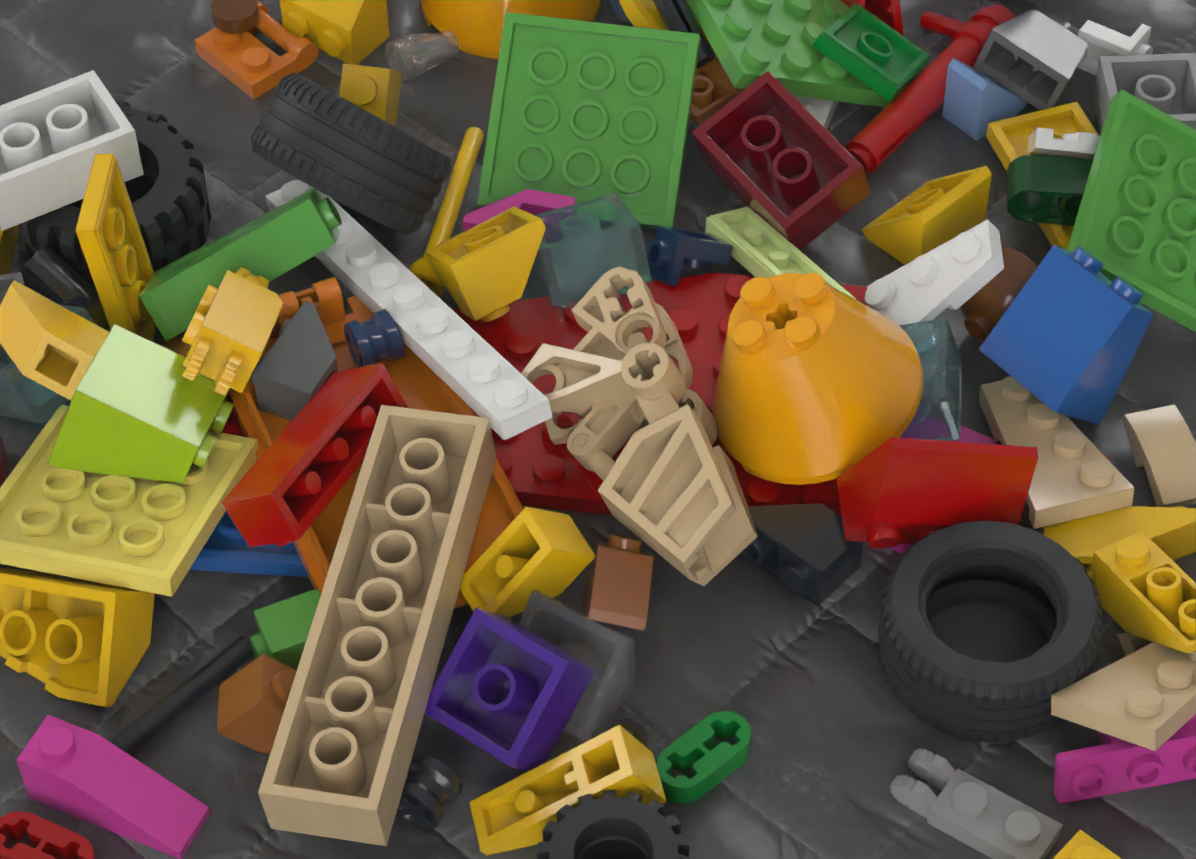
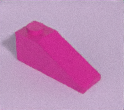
M47 715L16 760L29 799L178 859L183 858L210 815L209 806L99 734Z

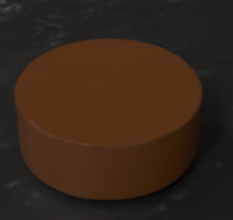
M213 0L211 4L213 23L220 31L230 34L243 33L252 29L259 21L257 0Z

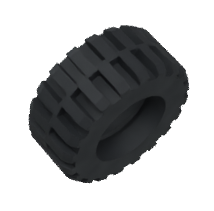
M123 112L135 130L144 175L124 183L129 196L140 198L131 204L155 273V271L199 249L207 241L210 232L211 210L203 164L199 153L194 149V144L181 132L177 133V129L162 120L155 123L149 115L136 113L132 117L126 116ZM83 199L19 224L25 251L29 259L39 249L48 245L90 285H94L75 231Z

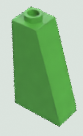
M314 188L155 271L139 297L165 341L187 330L208 284L219 288L227 270L236 273L242 267L250 270L253 275L262 276L270 282L336 244L340 234L338 226L342 225L340 215L333 202L328 197L321 199Z

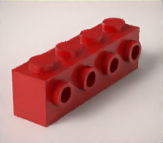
M383 363L334 372L221 502L249 547L268 544L284 546L299 540L364 461L381 405L408 408Z

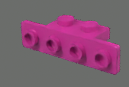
M1196 714L1156 751L1096 731L1103 745L1061 752L1056 755L1054 795L1058 803L1063 804L1196 779Z

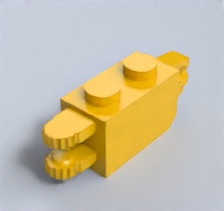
M240 267L236 273L227 270L219 288L208 284L182 339L183 342L191 345L183 362V366L186 367L182 375L183 377L192 381L200 374L215 380L216 386L214 391L223 396L226 395L229 387L240 393L243 392L262 355L283 305L279 296L268 289L269 280L262 276H255L250 270Z

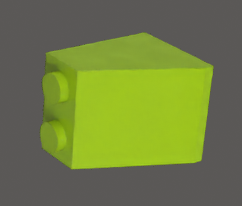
M114 324L75 390L47 464L60 469L183 484L193 464L204 467L217 440L216 437L209 434L210 431L213 430L221 434L231 414L234 404L225 400L229 390L225 396L215 392V380L202 374L196 376L194 381L183 377L182 375L186 368L183 366V362L186 357Z

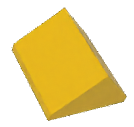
M988 166L928 180L865 226L862 231L868 240L906 265L917 257L928 253L955 238L960 233L966 232L986 220L992 174Z

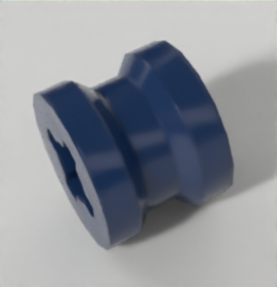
M386 309L374 312L371 319L363 323L353 320L344 324L343 329L346 343L358 368L377 364V362L384 359L396 361L404 357V346L393 318Z

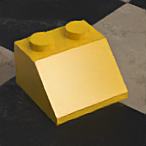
M279 0L284 27L298 38L306 37L327 55L336 57L348 64L358 65L390 37L386 0Z

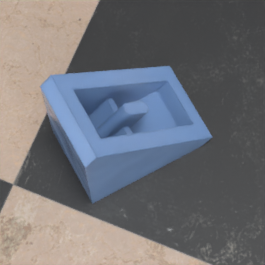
M953 58L948 65L942 117L976 141L987 134L988 123L1014 117L1024 110L1028 104L1027 101L983 72Z

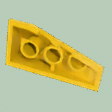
M0 568V656L6 659L5 665L18 673L27 672L46 684L45 690L58 698L103 707L112 706L150 645L155 593L51 573Z

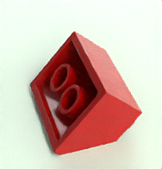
M891 437L836 478L845 541L868 542L870 548L885 549L899 544H914L928 534L958 523L986 520L1019 525L1039 458L1037 447Z

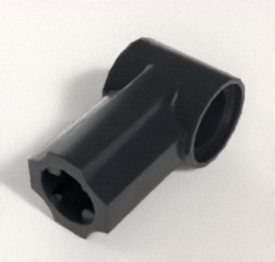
M48 245L39 249L20 269L19 272L22 273L24 286L105 330L110 328L95 284L90 285Z

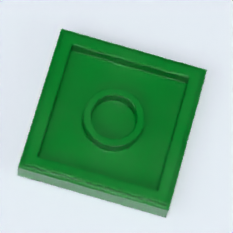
M856 3L824 29L812 45L889 102L910 84L931 60L929 54Z

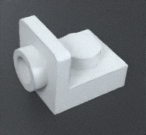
M1087 20L1079 30L1078 37L1086 41L1088 48L1077 68L1096 76L1100 56L1153 54V47L1148 45L1152 27L1142 24L1129 37Z

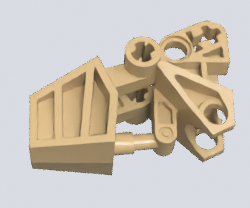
M619 266L603 274L571 310L578 325L588 332L578 345L572 350L543 343L521 374L532 384L542 375L548 374L556 377L555 389L553 392L545 395L549 399L552 418L544 421L551 441L555 445L567 443L568 450L585 469L594 471L601 478L603 483L598 492L613 517L689 580L705 586L753 542L758 535L732 461L720 445L712 448L718 436L717 420L697 393L688 389L692 383L693 370L674 322L664 308L654 302L650 289L637 271ZM625 286L629 288L627 296L633 307L628 312L618 301L620 298L618 290ZM645 327L653 329V337L650 342L644 336L646 332ZM673 361H675V362H677V363L679 364V369L677 368V366L674 364ZM562 411L572 412L581 417L578 423L571 428L561 429L557 427V419ZM629 439L628 443L626 444L623 451L621 452V454L615 462L612 459V457Z

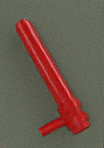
M999 4L982 7L967 22L931 11L924 12L920 21L921 28L951 37V44L846 144L845 149L863 166L866 174L873 173L944 103L947 69L952 59H957L973 67L992 29L1015 18L1009 9Z

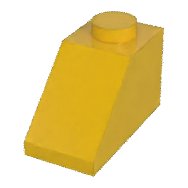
M525 507L463 575L460 591L473 612L475 608H480L510 618L560 595L596 556L568 514Z

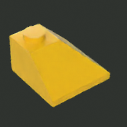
M513 206L425 251L461 312L474 321L481 319L482 322H488L506 314L510 310L508 304L522 297L546 227L541 218Z

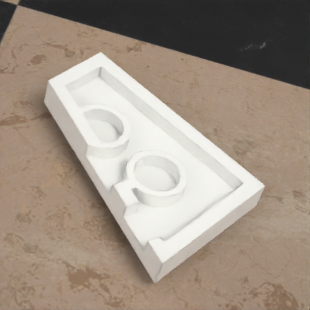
M985 220L883 278L874 281L866 286L865 301L867 306L898 324L908 334L913 344L917 345L930 333L926 325L946 308L957 310L1004 269L999 230L989 220Z

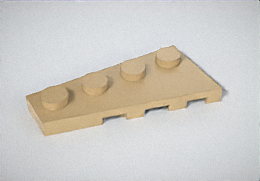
M1011 376L1001 381L980 386L979 404L995 440L1001 441L1002 445L1037 447L1039 458L1026 499L1030 508L1029 519L1033 529L1132 506L1134 486L1066 415L1054 412Z
M1153 642L1052 694L1051 715L1156 751L1196 714V651L1187 654Z

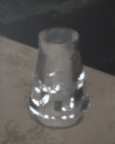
M451 31L396 35L394 41L388 42L385 48L388 68L401 71L402 78L405 77L407 80H413L446 60L456 58L458 55V43Z

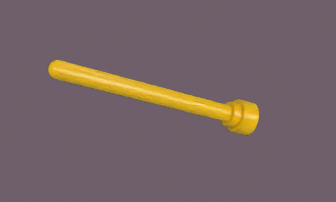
M470 127L465 132L425 251L451 238L484 139L483 131L478 127ZM424 253L423 258L412 263L408 269L434 294L441 298L445 285L430 263L426 253Z

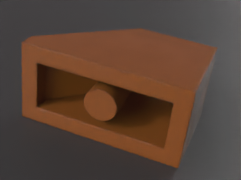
M610 534L608 544L594 541L593 552L596 557L589 565L581 608L587 619L645 631L654 557L649 552L641 551L643 541Z

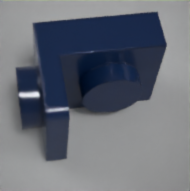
M658 225L656 237L648 248V274L659 281L662 280L665 285L677 286L683 265L698 269H708L709 262L728 265L733 245L711 233Z

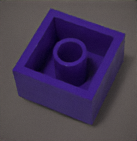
M475 608L430 692L425 714L508 766L530 771L547 762L596 670L508 617Z

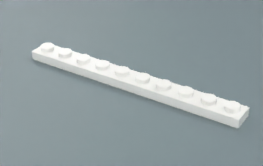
M293 180L284 184L281 189L265 195L269 212L314 188L301 180ZM317 190L321 199L328 197L333 202L340 215L342 225L338 226L340 234L336 244L315 255V257L373 313L386 309L393 318L402 341L480 417L490 418L491 428L503 440L552 418L550 402L544 394L331 197Z

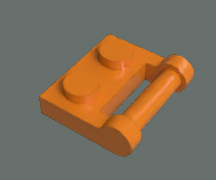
M258 0L259 21L252 29L239 34H230L220 31L215 27L194 40L197 55L253 100L278 86L283 77L293 72L298 74L308 68L318 56V47L306 37L298 38L271 17L268 8ZM260 30L287 51V53L281 57L278 56L251 33Z

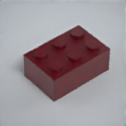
M769 71L764 73L692 132L702 159L748 207L800 251L871 194L863 166Z

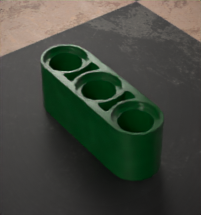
M1023 155L1015 158L1007 169L1008 213L1013 218L1023 222L1074 226L1093 159L1044 155Z

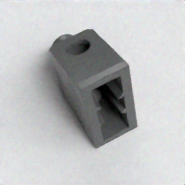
M1030 10L993 28L973 67L1039 110H1044L1056 106L1086 52L1088 44L1077 36L1074 26L1069 22H1055L1040 11Z

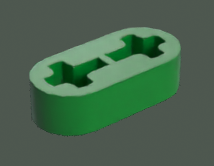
M731 711L715 712L705 717L658 755L656 765L667 800L679 804L691 803L701 798L745 763L749 758L752 733L750 725L744 717ZM718 735L724 740L734 736L735 745L732 746L724 741L714 747L715 736ZM693 767L692 778L690 779L682 774L675 778L672 777V769L674 768L683 773Z

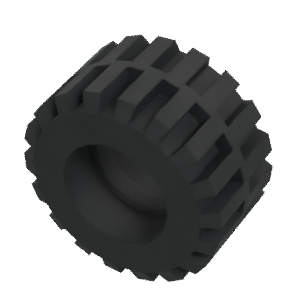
M616 790L603 791V798L593 800L590 793L578 797V807L575 809L567 804L557 811V823L548 821L543 830V842H538L537 859H691V857H689L690 845L687 835L681 834V823L674 814L664 817V806L654 799L646 805L642 803V794L629 791L627 798L616 797Z

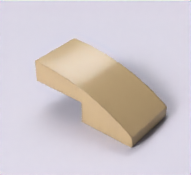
M1176 405L1125 414L1122 420L1137 467L1144 466L1156 507L1196 504V442Z

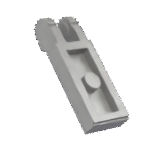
M916 749L908 760V766L921 780L924 779L927 783L942 790L937 797L930 787L923 782L916 781L913 777L902 774L900 776L897 775L889 787L891 789L890 793L893 794L892 797L896 798L897 802L902 803L903 806H908L910 810L927 818L928 824L992 859H1045L1061 834L1063 824L960 769L955 771L947 759L937 754L934 755L926 749Z

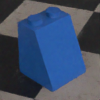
M1053 245L979 350L1054 412L1099 425L1115 397L1154 314L1139 303L1143 294L1120 277L1116 276L1112 282L1099 271L1104 264L1094 255L1079 246L1076 247L1074 252H1070Z

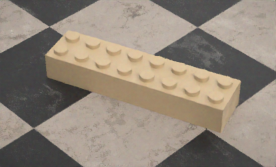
M381 405L258 791L271 829L387 846L496 461L490 418Z

